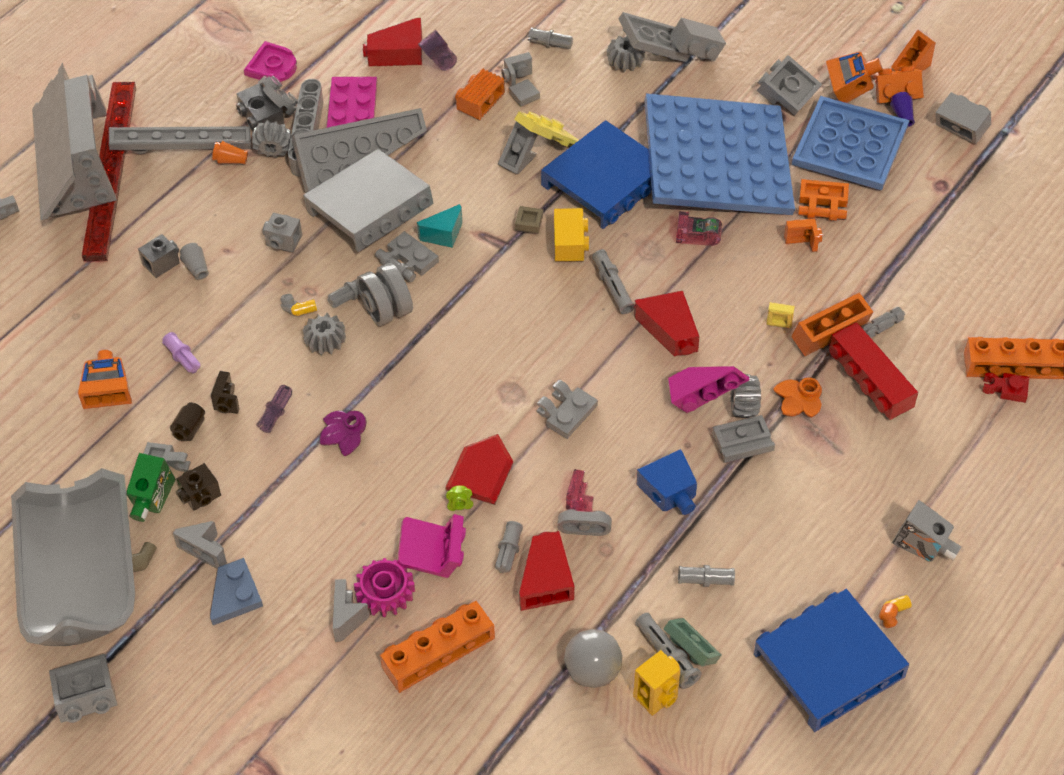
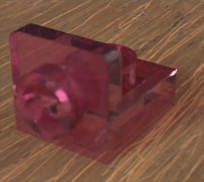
M574 469L566 495L567 510L593 511L594 497L586 495L588 483L584 482L585 471Z

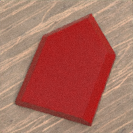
M499 434L464 447L445 489L447 491L455 486H465L472 491L471 498L496 504L513 465V459Z

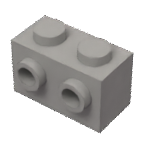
M685 18L679 20L670 34L676 49L681 54L694 55L702 60L709 59L715 61L726 45L717 27Z
M951 92L936 111V125L977 144L991 125V111L983 105H977L969 101L962 95L958 96Z

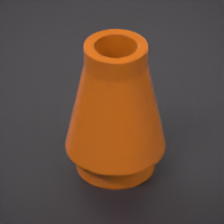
M224 141L221 143L216 142L212 160L217 161L218 164H246L248 151Z

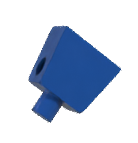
M681 449L637 469V486L662 511L678 507L683 515H687L695 509L696 505L692 499L696 496L697 481Z

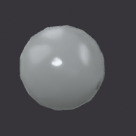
M595 629L582 631L571 638L565 648L564 663L571 678L580 685L591 688L605 686L614 680L621 670L623 659L621 649L615 638L605 631Z

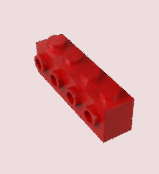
M857 322L832 334L829 347L831 356L843 365L848 376L855 379L860 385L862 392L873 400L879 412L884 413L891 420L915 407L918 391Z

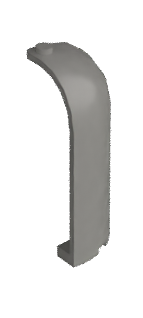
M101 468L87 478L74 481L75 486L60 489V484L42 485L25 482L11 495L17 618L20 633L27 642L44 646H72L86 643L117 630L125 624L132 614L135 601V585L125 475Z

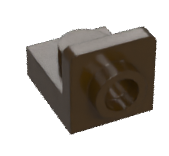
M219 372L211 393L214 410H218L221 413L238 414L240 408L237 396L233 395L235 384L231 381L230 372Z

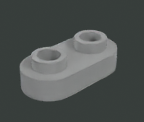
M568 509L559 514L557 528L566 534L603 536L611 532L612 519L603 511L584 512Z

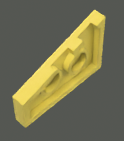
M530 111L528 114L518 112L514 119L529 131L550 140L552 138L566 147L568 145L572 146L579 141L563 129L564 125L556 119L552 118L550 120L543 115L539 117Z

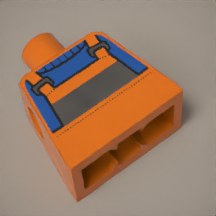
M862 52L826 61L833 91L837 99L845 103L873 89L874 83L871 75L883 71L879 58L867 62Z
M101 350L98 352L96 360H87L84 363L78 390L83 409L132 404L122 359L119 357L113 358V353L110 350Z

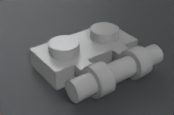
M405 231L387 244L389 252L379 249L375 254L380 259L382 265L386 263L395 265L403 279L409 282H413L416 278V274L413 273L414 271L422 276L439 263L438 255Z

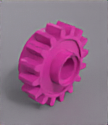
M386 558L380 561L373 560L370 565L362 567L363 572L356 575L357 583H354L357 603L368 604V609H371V615L373 616L378 611L382 612L383 617H386L387 611L397 615L398 607L404 610L407 608L406 601H412V592H415L412 572H407V568L399 565L396 559L394 561L387 560Z

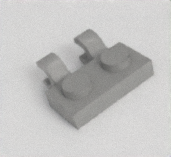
M558 380L553 385L555 391L552 393V396L563 403L557 409L550 399L543 396L537 402V405L540 406L537 409V413L547 418L546 426L568 439L598 406V400L578 387L572 392L565 382Z

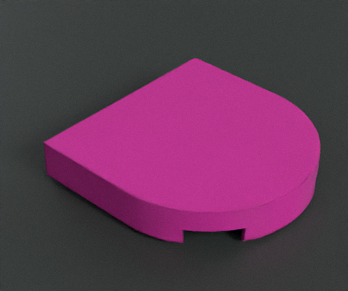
M264 41L245 67L244 75L260 80L264 75L267 77L275 76L282 82L294 75L297 69V61L290 49Z

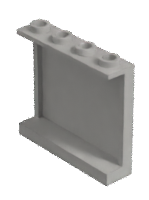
M379 149L303 195L307 212L312 217L320 213L354 240L355 248L358 252L434 204L430 185Z

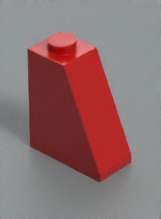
M414 18L367 34V44H363V57H368V66L422 65L421 18Z
M683 291L635 300V319L673 356L690 355L698 352L700 336Z
M542 532L539 535L533 536L519 591L520 610L523 611L574 600L575 586L560 532Z

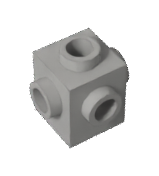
M273 213L269 221L264 223L262 230L263 235H265L266 245L274 249L294 252L302 237L300 219Z

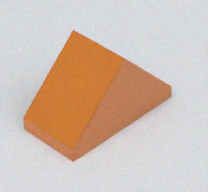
M917 30L891 68L895 71H900L901 66L914 65V69L924 71L931 66L936 42L920 30Z

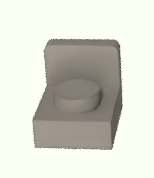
M529 52L504 59V69H501V74L504 82H508L510 87L516 84V78L532 74V57Z

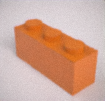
M859 292L799 322L791 337L803 355L807 356L829 345L833 333L855 322L860 326L865 325L872 316L873 310Z

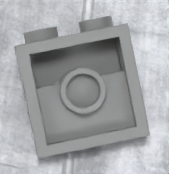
M787 55L782 62L778 59L770 68L772 71L770 75L766 72L757 82L760 84L757 91L773 105L778 101L793 115H796L822 84Z
M105 654L49 671L54 704L61 723L66 721L74 723L79 721L82 716L94 712L103 714L108 712L111 707L117 706L115 690Z

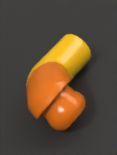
M904 595L883 604L879 613V620H882L883 627L891 628L897 625L898 621L895 616H897L898 612L912 607L909 596Z

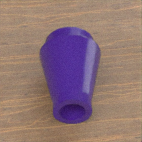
M907 92L896 93L891 97L890 106L897 117L909 120L908 127L915 123L913 99Z

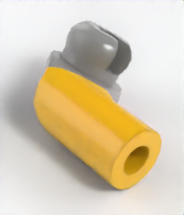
M285 294L280 298L282 302L281 308L295 316L317 311L314 299L299 303L294 301L292 294Z

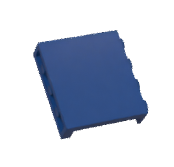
M605 120L541 169V186L547 190L554 185L599 216L601 218L600 228L604 229L609 224H614L619 216L626 211H630L635 203L642 198H646L652 191L649 150Z
M847 588L839 593H831L825 598L824 602L817 606L811 605L807 607L795 619L789 618L785 620L779 628L771 633L767 631L761 634L756 639L753 654L756 658L760 655L765 658L808 713V725L814 733L904 679L909 667L907 660Z

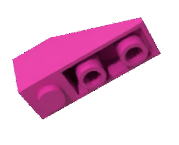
M734 366L688 367L668 378L671 403L684 412L689 413L717 399L728 391L739 387L749 381V377Z

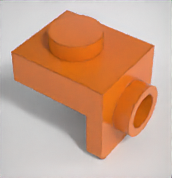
M815 218L786 221L785 243L810 242L812 252H817L818 244L822 242V230L817 228Z

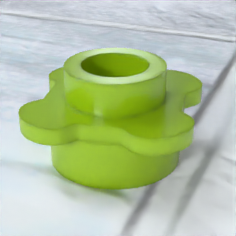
M465 486L451 488L446 493V498L449 499L447 508L450 511L471 509L473 507V501L470 499L472 491Z

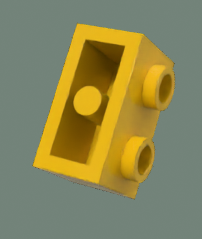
M583 208L554 209L555 261H584V251H589V236H584V232H588V218H583Z
M660 650L635 669L633 697L652 716L663 707L669 708L678 698L681 670L678 662L672 656H667Z

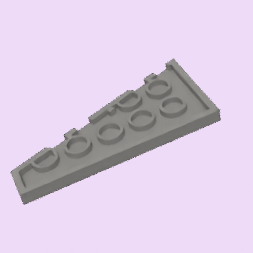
M419 108L292 135L291 138L305 193L373 151L379 149L386 155H389L427 131L422 109Z

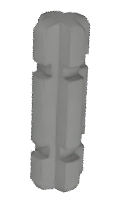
M895 307L890 310V313L886 312L872 320V323L868 322L861 327L872 338L875 336V333L879 334L893 326L894 323L897 324L904 320L905 313L900 307Z

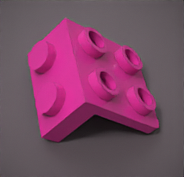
M453 514L445 526L405 517L401 522L397 563L402 567L449 578L453 571L461 566L464 558V552L461 551V543H463L466 535V528L463 527L464 516Z

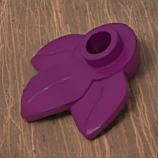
M338 410L329 413L323 418L327 427L321 432V445L339 444L343 456L351 454L360 445L361 434L364 432L367 424L363 413L355 410L348 413ZM353 420H356L353 425H350Z

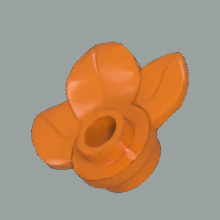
M807 377L800 382L788 379L774 387L773 391L785 398L781 406L783 415L796 416L804 412L812 418L820 412L822 404L819 398L822 393V387L816 379Z

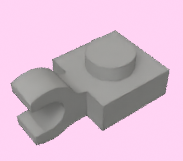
M147 442L144 454L164 458L168 466L178 471H188L191 462L186 461L187 453L174 452L172 445Z

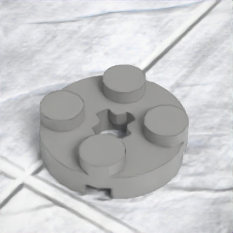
M264 75L258 81L259 85H265L262 90L279 108L283 106L288 108L286 111L288 115H291L296 110L298 100L290 92L287 94L281 89L283 85L275 76L267 77Z

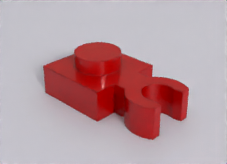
M985 373L983 381L991 384L984 383L983 393L993 394L999 392L1000 399L1026 403L1029 387L1028 376L1003 373L1002 378H999L994 373Z

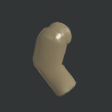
M145 542L140 553L132 554L133 572L143 571L148 567L157 549L154 544Z

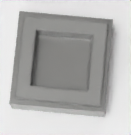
M529 79L509 87V94L520 107L540 98V92Z

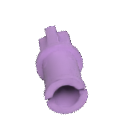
M174 332L166 334L162 339V343L172 353L173 359L180 362L187 372L196 373L201 365L191 353L190 347L183 344Z

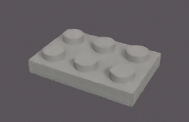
M625 12L618 18L623 31L635 50H643L656 56L661 55L674 61L680 60L686 62L691 56L690 54L683 55L676 49V45L670 36L675 28L674 26Z

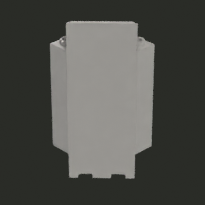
M62 63L58 69V74L54 80L51 79L43 92V97L39 103L36 102L32 109L40 221L117 200L95 144L93 118L107 115L105 104L93 75L69 79Z

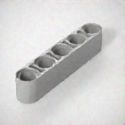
M307 79L301 84L291 136L319 129L324 102L321 83L317 79ZM291 138L288 149L290 170L293 175L301 177Z

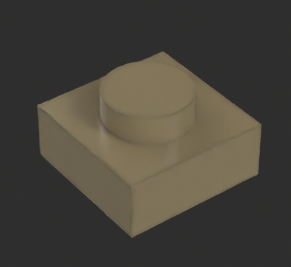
M520 206L515 222V230L539 233L543 219V209Z

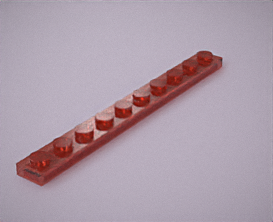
M112 82L99 157L117 200L90 207L82 250L83 261H108L126 150H109V127H130L136 94L135 82Z

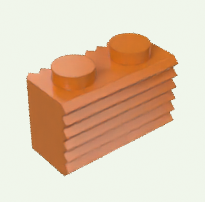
M484 68L476 75L473 74L468 84L464 88H460L455 95L457 110L481 120L484 114L494 106V103L499 101V98L504 95V78L499 75L496 76L495 73L493 74L488 70L485 71Z

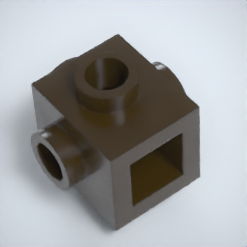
M205 463L184 472L182 476L176 478L179 489L176 490L178 497L183 504L188 503L193 511L207 506L214 499L221 496L218 481Z

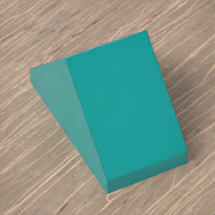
M460 204L418 221L417 231L419 240L453 248L463 223L462 207Z

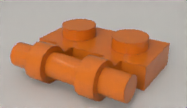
M801 179L799 203L809 205H799L798 215H804L810 219L825 217L831 221L846 219L847 210L838 209V207H847L849 183ZM816 205L830 206V208L816 207Z

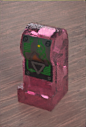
M679 211L676 243L709 246L720 243L722 222L719 219L713 217L705 219L689 217V212Z

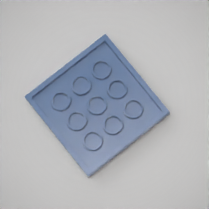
M820 96L793 156L792 165L883 190L908 128L909 120Z

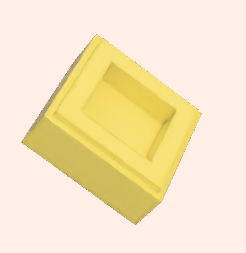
M770 302L767 325L791 328L795 306Z

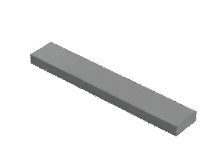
M250 126L109 127V150L214 149L215 143H221L222 141L240 149H251Z

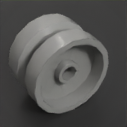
M386 263L377 267L376 275L368 271L357 276V287L368 314L378 326L391 322L394 314L402 317L412 312L413 302L406 282L392 263Z

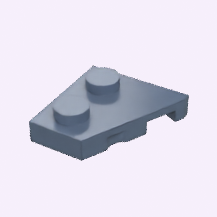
M244 558L218 567L210 614L212 625L263 607L262 600Z

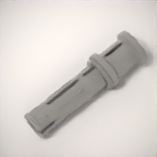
M644 613L639 616L635 624L658 652L662 650L667 656H672L678 662L681 669L679 686L682 689H686L694 685L700 679L702 672L692 666L687 659L685 651L674 646L651 617L650 613Z

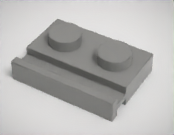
M762 415L714 426L712 430L725 463L771 452L775 449V443L772 442L771 434Z

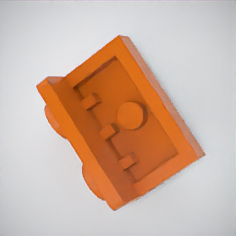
M914 65L901 66L900 71L884 68L883 71L871 75L876 84L877 103L891 102V97L899 92H907L912 99L924 98L922 70L914 69Z

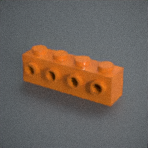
M968 337L964 350L967 377H984L985 373L989 372L996 374L999 378H1002L1003 373L1028 376L1029 379H1064V340Z
M477 600L471 604H464L455 613L446 618L437 619L430 627L423 631H416L407 640L386 648L380 654L382 669L398 693H401L495 639L494 624Z

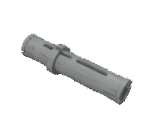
M604 249L596 251L592 255V259L599 269L601 280L606 282L621 314L632 312L634 304L618 276L619 271L616 265L612 264Z

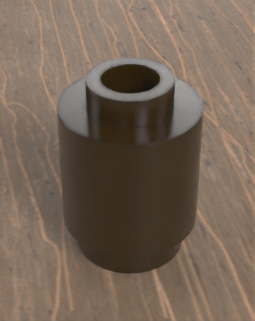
M193 402L183 406L170 425L172 435L179 441L193 440L205 420V410Z

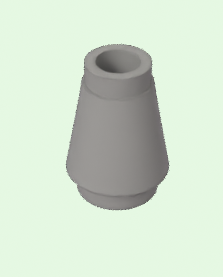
M189 243L183 246L180 250L181 261L196 280L206 278L209 272L202 247L198 246L197 243Z

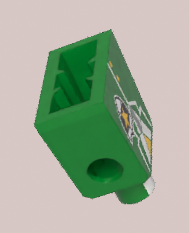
M139 453L126 493L133 504L129 516L136 521L144 522L148 512L160 513L172 489L175 477L164 458Z

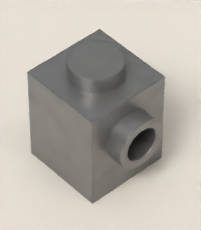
M163 234L138 248L142 265L155 278L180 264L178 246L173 240L169 241Z

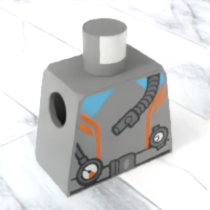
M918 500L891 542L928 562H932L939 552L954 560L962 547L948 538L954 529L953 524L920 500Z

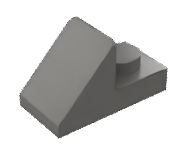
M516 121L498 165L519 174L537 154L531 151L538 134L529 131Z
M210 521L183 527L173 532L177 548L216 569L226 565L224 548L214 541L218 535L215 522Z
M346 579L335 580L333 633L335 642H341L369 618L368 604L353 603V590H348Z

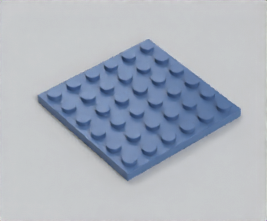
M646 93L644 102L653 204L793 215L795 204L781 106Z

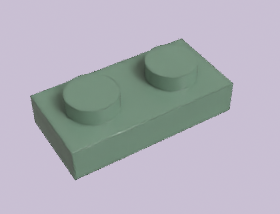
M684 618L669 620L663 628L670 635L671 641L690 654V659L702 667L716 664L722 656Z

